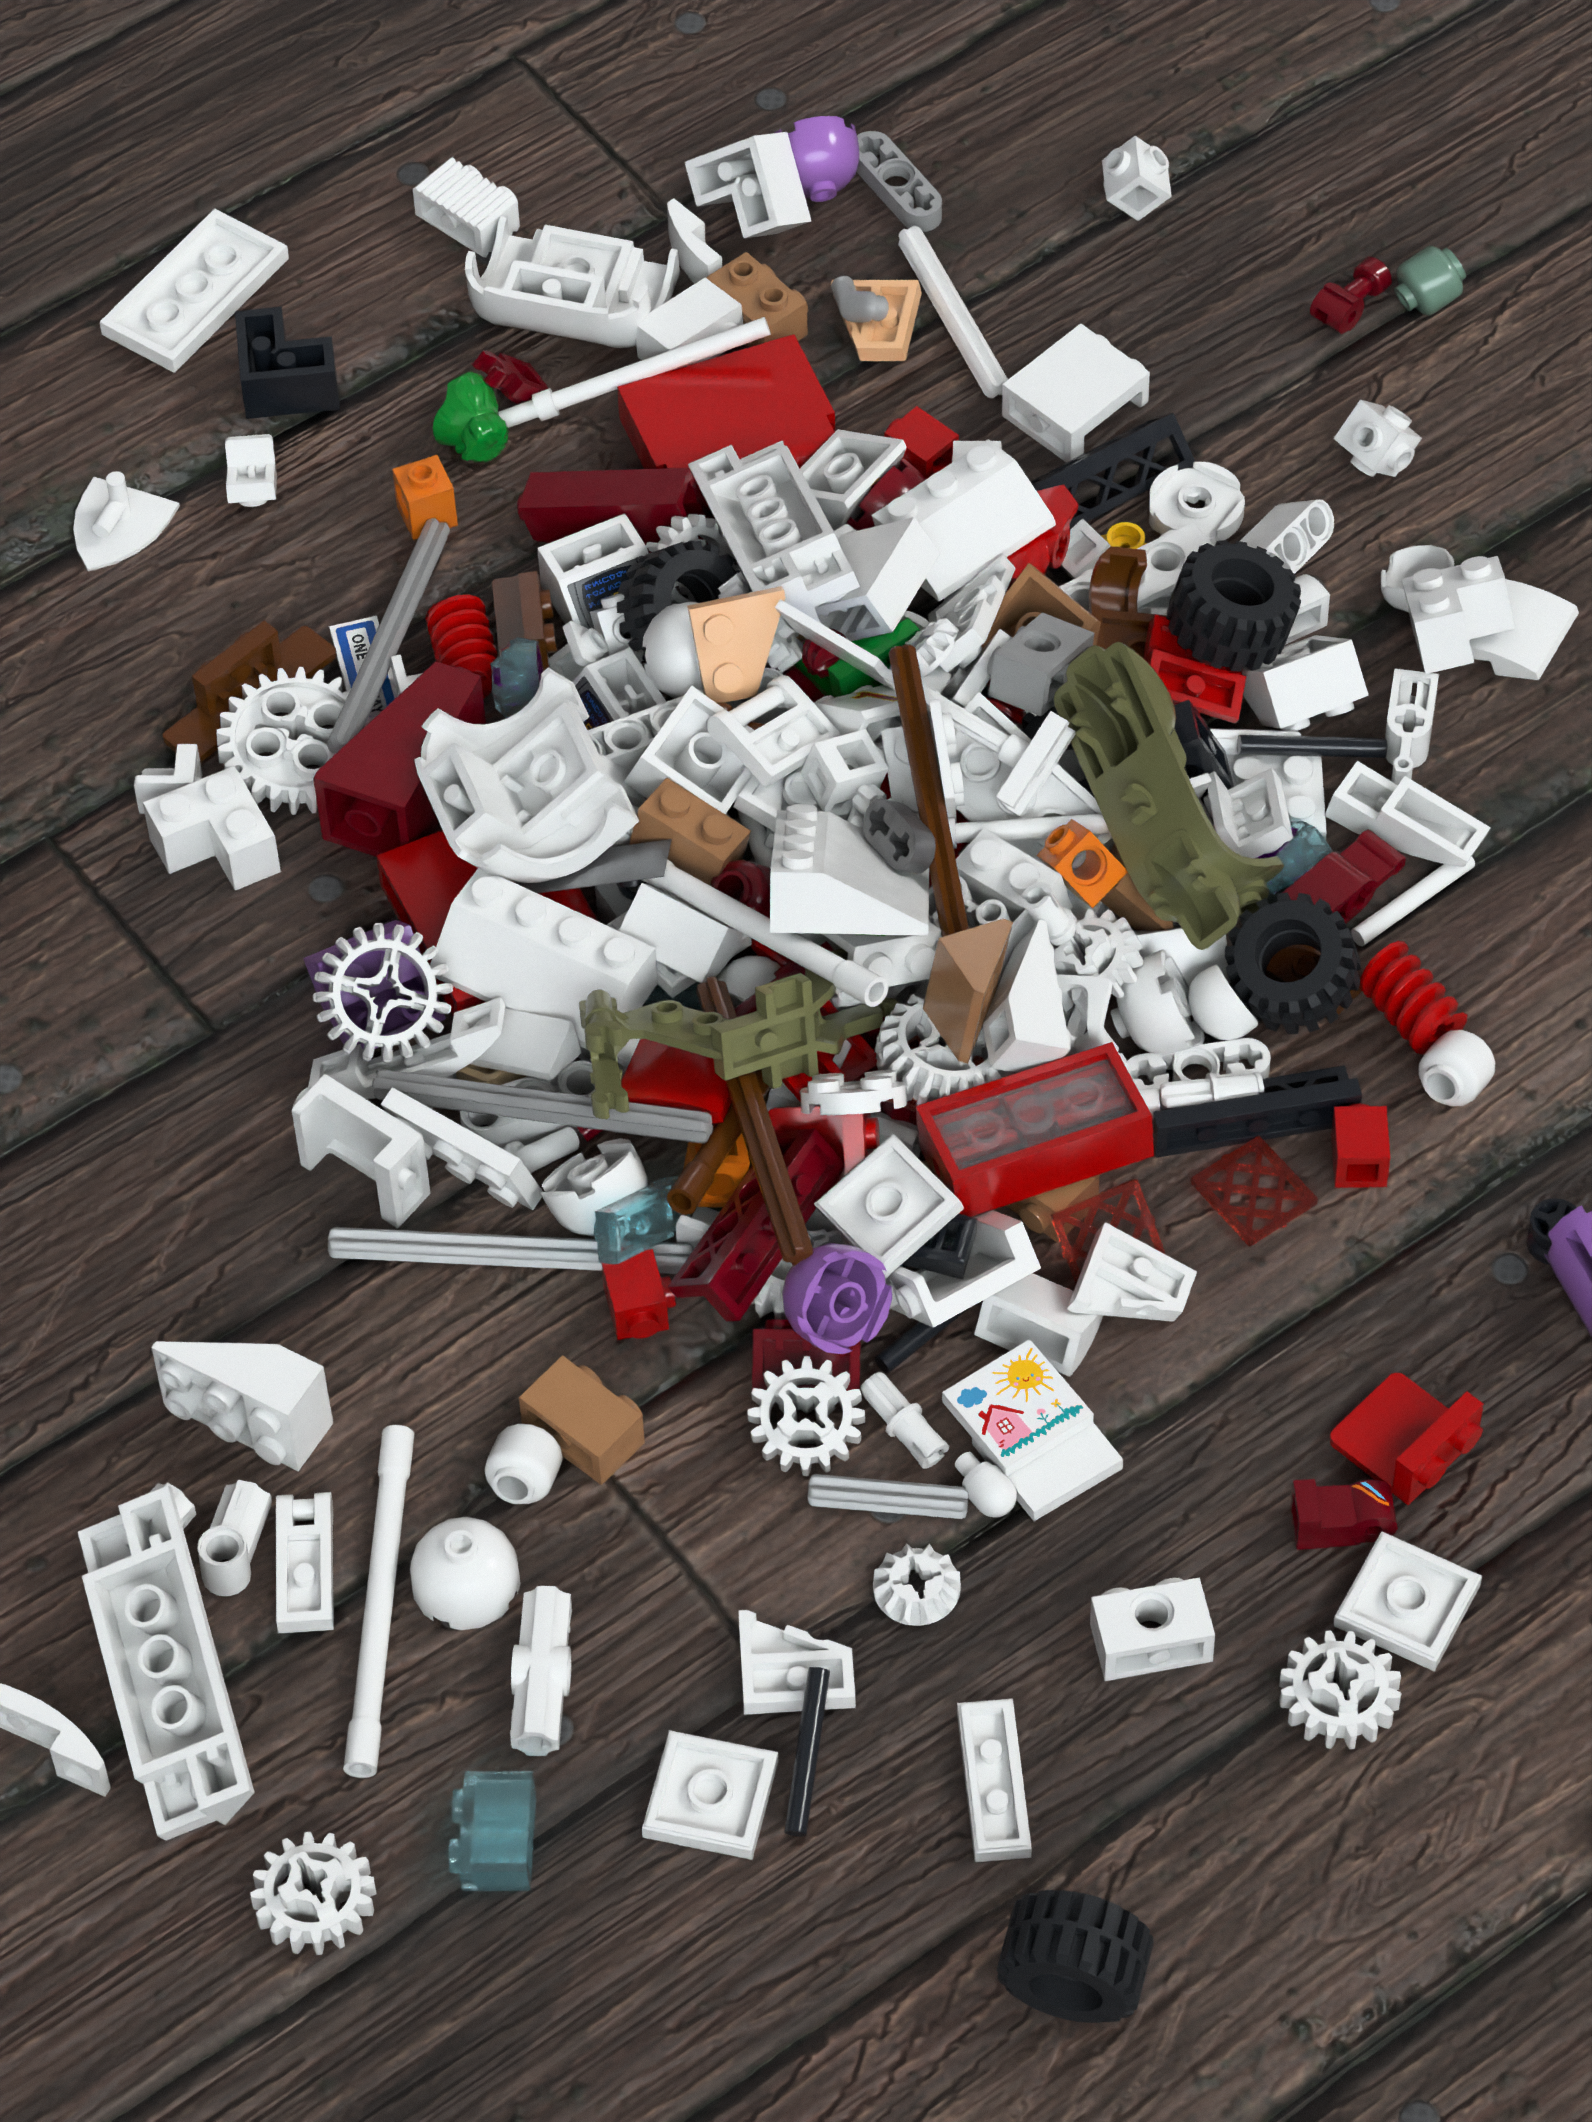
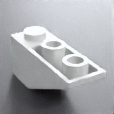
M1039 920L1014 948L983 1022L990 1068L1018 1073L1064 1058L1071 1050V1036L1066 1028L1062 1007V990L1058 986L1054 965V948L1050 943L1047 923L1044 920Z

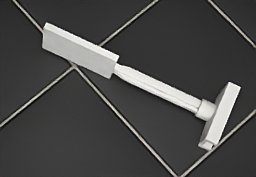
M779 600L775 608L794 631L888 688L895 690L892 670L888 669L879 658L783 600ZM923 685L927 711L929 713V701L940 700L942 714L952 713L955 729L997 753L999 761L1013 768L996 798L1005 809L1022 818L1076 735L1075 731L1068 727L1069 722L1050 711L1029 743L1016 734L1008 736Z

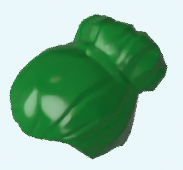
M465 372L447 384L446 400L434 417L433 434L438 444L455 446L456 452L462 454L463 460L489 462L498 457L506 447L508 426L498 415L499 408L493 388L484 382L485 378L482 375L474 372Z

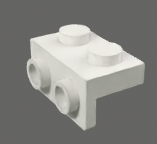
M1272 767L1229 790L1215 771L1209 774L1212 782L1208 787V795L1203 797L1204 803L1214 821L1212 824L1214 830L1232 851L1244 857L1257 858L1263 854L1278 850L1284 843L1293 839L1282 781Z

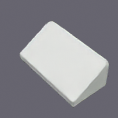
M505 1008L502 1033L481 1056L470 1064L551 1081L581 1054L574 1025L571 1021Z

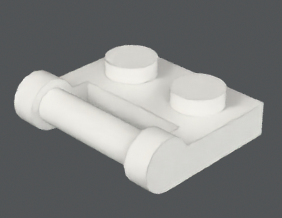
M780 675L768 683L765 691L731 711L721 710L710 716L707 720V729L711 737L720 744H726L765 788L803 766L815 742L842 735L801 688L786 675ZM776 707L787 709L785 713L751 733L744 728L745 725Z

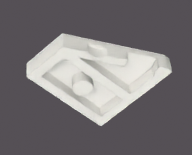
M1104 1222L1095 1234L1067 1309L1074 1313L1174 1322L1183 1312L1197 1271Z

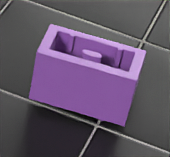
M398 920L383 925L384 939H391L392 931L397 924L404 927L401 942L408 944L414 935L409 924ZM373 929L365 932L368 941L373 940ZM354 937L347 940L352 948L357 946ZM336 945L303 958L316 992H328L329 985L315 981V973L325 972L332 975L334 968L322 961L323 955L330 953L338 959L344 956ZM417 947L416 950L421 954L419 947ZM372 951L357 957L348 966L344 975L354 978H372L376 976L383 962L385 951ZM400 955L398 963L400 983L417 994L425 995L424 984L418 970L409 960ZM389 967L386 977L382 979L378 986H369L368 988L357 986L358 988L369 990L370 998L376 997L373 1000L378 1005L376 1019H378L379 1011L383 1008L386 1001L398 998L408 1000L405 997L397 996L395 988L390 989L393 984L387 980L390 971ZM340 990L342 1005L347 1016L357 1027L365 1031L368 1017L366 1003L361 998ZM329 1001L321 1002L324 1011L330 1009ZM400 1007L391 1009L383 1024L380 1036H390L404 1032L413 1025L421 1011ZM435 1011L432 1015V1018L438 1021L446 1019L444 1014ZM334 1017L329 1019L333 1027L338 1025ZM344 1031L339 1036L343 1044L350 1038ZM357 1042L356 1045L360 1044L363 1049L365 1044Z

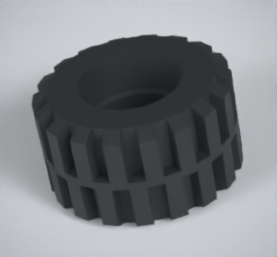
M691 540L646 554L639 559L640 563L634 564L628 569L626 575L630 579L621 582L618 590L620 594L624 595V600L617 602V613H624L625 622L619 624L622 634L630 633L632 640L628 642V645L634 652L641 649L644 651L642 660L647 662L645 658L646 647H642L644 634L652 619L664 608L672 605L671 595L675 582L677 581L686 586L693 594L697 603L719 599L718 595L721 594L718 588L741 571V569L735 571L732 567L736 560L727 553L719 556L720 547L711 543L702 546L701 541Z
M1227 540L1216 541L1215 546L1209 543L1199 546L1198 552L1192 551L1187 556L1185 563H1183L1169 602L1167 619L1170 620L1168 627L1171 634L1179 636L1177 643L1183 649H1190L1193 652L1192 657L1199 661L1203 659L1211 662L1210 666L1218 669L1225 666L1229 667L1231 671L1241 672L1243 667H1247L1253 671L1260 669L1262 663L1271 664L1275 661L1277 654H1281L1301 604L1299 599L1301 588L1299 584L1294 583L1296 576L1292 570L1283 568L1284 562L1277 556L1271 557L1266 554V549L1259 546L1256 549L1249 547L1247 542L1236 541V544H1230Z
M1288 892L1277 894L1278 902L1269 904L1267 899L1264 898L1256 902L1258 911L1252 914L1246 909L1239 917L1243 926L1242 928L1234 927L1230 931L1228 937L1232 946H1225L1224 957L1228 964L1226 971L1236 995L1258 1021L1263 1020L1266 1028L1277 1032L1280 1024H1282L1287 1034H1298L1299 1026L1306 1025L1310 1033L1320 1029L1317 1022L1324 1018L1330 1024L1339 1018L1336 1009L1339 1006L1348 1009L1353 1002L1350 990L1358 991L1360 978L1357 971L1361 970L1360 958L1344 918L1338 911L1333 913L1329 903L1319 899L1314 905L1310 894L1299 893L1297 900H1291ZM1308 945L1321 952L1319 962L1314 970L1298 981L1278 982L1265 976L1267 966L1273 956L1288 946Z
M1041 1890L1038 1893H1028L1023 1895L1022 1899L1017 1900L1013 1906L996 1970L998 1972L997 1978L1001 1984L1006 1986V1990L1014 1997L1020 1999L1021 2002L1054 2017L1086 2023L1120 2021L1121 2018L1130 2017L1133 2015L1134 2010H1137L1154 1944L1153 1936L1150 1935V1929L1147 1925L1139 1921L1137 1916L1105 1899L1065 1890Z

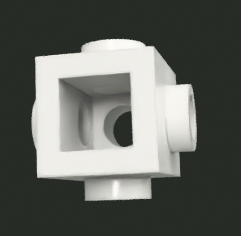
M1134 136L1119 148L1111 151L1102 160L1103 186L1106 192V200L1137 221L1172 197L1168 173L1169 162L1166 155L1158 147L1150 146L1137 136Z
M1359 400L1334 437V440L1354 455L1350 462L1363 473L1374 477L1376 473L1396 477L1398 472L1410 464L1415 454L1414 449L1422 438L1408 427L1412 420L1400 410L1390 405L1385 408L1379 404Z

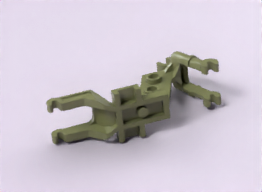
M842 948L831 951L845 960L848 959V952ZM806 968L805 975L798 973L755 987L757 1011L731 1020L723 1018L721 1014L716 1012H702L684 1007L680 1002L673 1000L659 1001L622 1013L617 1010L616 999L610 997L608 992L602 989L594 990L588 995L587 1000L579 1002L581 1027L585 1029L586 1048L590 1051L593 1073H590L591 1082L595 1085V1091L591 1094L593 1115L596 1118L608 1119L610 1118L609 1109H616V1111L621 1113L629 1111L628 1093L621 1087L623 1071L622 1069L619 1070L617 1054L630 1039H647L713 1058L715 1074L725 1081L762 1069L763 1082L772 1089L782 1086V1079L800 1073H805L809 1077L818 1075L817 1051L839 1054L847 1038L880 1028L883 1017L890 1016L898 1001L885 997L875 1007L861 1004L827 1016H821L820 1008L834 996L836 987L832 982Z

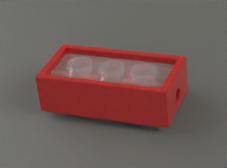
M1113 1042L915 1106L919 1147L932 1173L964 1206V1209L958 1214L970 1217L1154 1156L1152 1114Z

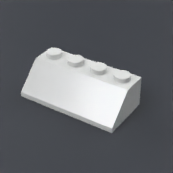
M479 868L452 902L436 946L438 953L432 958L430 963L432 969L440 964L448 965L449 971L435 977L436 979L452 984L453 987L485 1002L501 997L507 1009L571 1021L576 1031L579 1046L585 1049L587 1048L585 1029L581 1027L580 1001L587 1000L588 995L592 991L602 989L608 992L610 997L616 999L617 1010L625 1013L640 1008L657 986L655 947L499 875L489 874Z

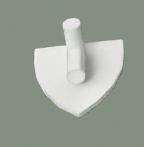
M121 472L109 473L106 480L93 477L75 511L73 528L77 552L87 571L115 565L139 553L155 541L167 527L180 507L179 502L126 487L125 476Z

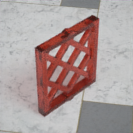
M1260 1136L1255 1137L1230 1154H1224L1219 1161L1191 1177V1184L1249 1247L1277 1229L1285 1228L1287 1223L1318 1204V1198ZM1249 1152H1256L1255 1165L1236 1163L1238 1159ZM1263 1155L1274 1167L1261 1166ZM1222 1169L1228 1170L1226 1183L1207 1181L1209 1177ZM1234 1171L1253 1173L1252 1186L1232 1184ZM1260 1174L1279 1176L1278 1188L1258 1187ZM1285 1179L1297 1190V1192L1284 1190ZM1211 1190L1225 1191L1223 1203ZM1231 1192L1249 1194V1208L1229 1205ZM1257 1196L1276 1198L1275 1210L1255 1209ZM1283 1199L1302 1201L1301 1204L1287 1213L1281 1212ZM1233 1214L1247 1216L1246 1228ZM1254 1217L1273 1219L1271 1223L1260 1230H1252Z
M1138 1179L1129 1180L1050 1214L1063 1249L1062 1256L1067 1260L1076 1284L1080 1276L1076 1261L1078 1256L1084 1259L1087 1258L1088 1252L1081 1250L1088 1232L1095 1235L1098 1231V1228L1091 1226L1098 1208L1113 1214L1110 1225L1117 1228L1121 1218L1136 1224L1132 1237L1139 1240L1143 1229H1147L1154 1249L1166 1255L1155 1227V1218L1149 1211ZM1122 1193L1117 1208L1101 1202ZM1131 1194L1135 1195L1141 1210L1139 1218L1124 1212ZM1090 1207L1084 1222L1069 1216ZM1065 1222L1081 1229L1074 1246L1068 1242L1063 1228Z

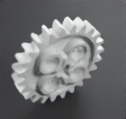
M303 667L298 668L295 678H288L283 668H279L277 673L278 681L271 682L264 674H260V688L256 690L244 683L242 685L243 699L237 697L229 698V712H221V729H217L219 763L224 764V769L235 765L248 790L252 788L251 794L256 804L267 797L270 799L271 811L275 812L282 802L289 803L291 815H296L299 804L306 803L313 814L317 812L313 777L320 768L308 769L306 766L312 764L323 766L336 754L331 753L327 747L333 728L324 729L321 726H335L351 689L342 693L341 677L335 678L329 684L324 683V670H319L313 679H307ZM279 712L288 713L286 716H276L274 714ZM368 717L365 726L374 718ZM263 752H271V753H274V754L271 755V756H260V755H258L259 753H263Z

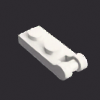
M331 1492L314 1493L313 1499L294 1500L293 1494L276 1496V1623L278 1633L334 1630L333 1501ZM314 1520V1525L295 1526V1521Z

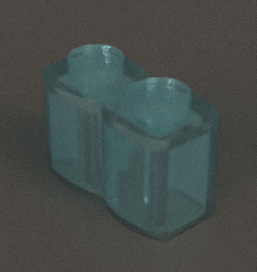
M465 1771L463 1789H454L453 1822L462 1824L460 1839L450 1840V1873H459L462 1891H530L536 1816V1787L533 1771Z

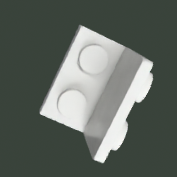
M940 700L929 701L930 727L948 818H955L956 823V807L965 805L960 762H949V758L957 757L952 713L942 714ZM900 726L881 729L886 765L889 768L887 774L891 799L907 805L919 818L903 728Z

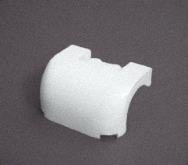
M500 216L496 239L489 264L481 278L477 268L475 252L468 251L465 261L468 295L475 311L484 320L494 325L562 336L613 348H628L636 345L637 326L644 321L651 311L671 299L680 275L677 249L670 250L667 265L644 261L643 249L635 248L633 241L550 225H544L543 230L536 229L533 240L509 235L507 217Z
M549 667L541 673L540 685L532 700L522 710L504 720L485 725L471 724L456 719L439 708L436 709L421 726L427 730V734L422 744L421 757L414 759L421 783L446 839L456 855L489 874L499 875L512 882L541 883L575 873L596 860L639 822L624 787L610 779L583 723L589 718V714L574 683Z

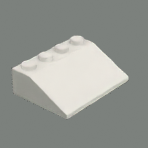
M795 804L788 806L787 811L777 810L770 872V933L928 936L929 868L923 873L915 874L891 867L867 841L862 828L828 811H817V807L813 805Z

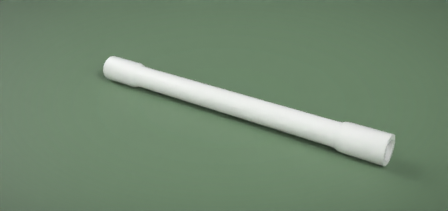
M668 859L664 877L642 880L658 889L666 890L832 982L837 989L870 1007L879 1005L887 995L888 982L885 978L854 961L845 960L797 933H770V918L675 867Z
M402 1425L385 1427L381 1438L378 1464L379 1488L352 1719L348 1725L343 1767L345 1773L358 1778L374 1776L377 1773L382 1730L380 1714L406 1482L410 1476L414 1444L413 1430Z

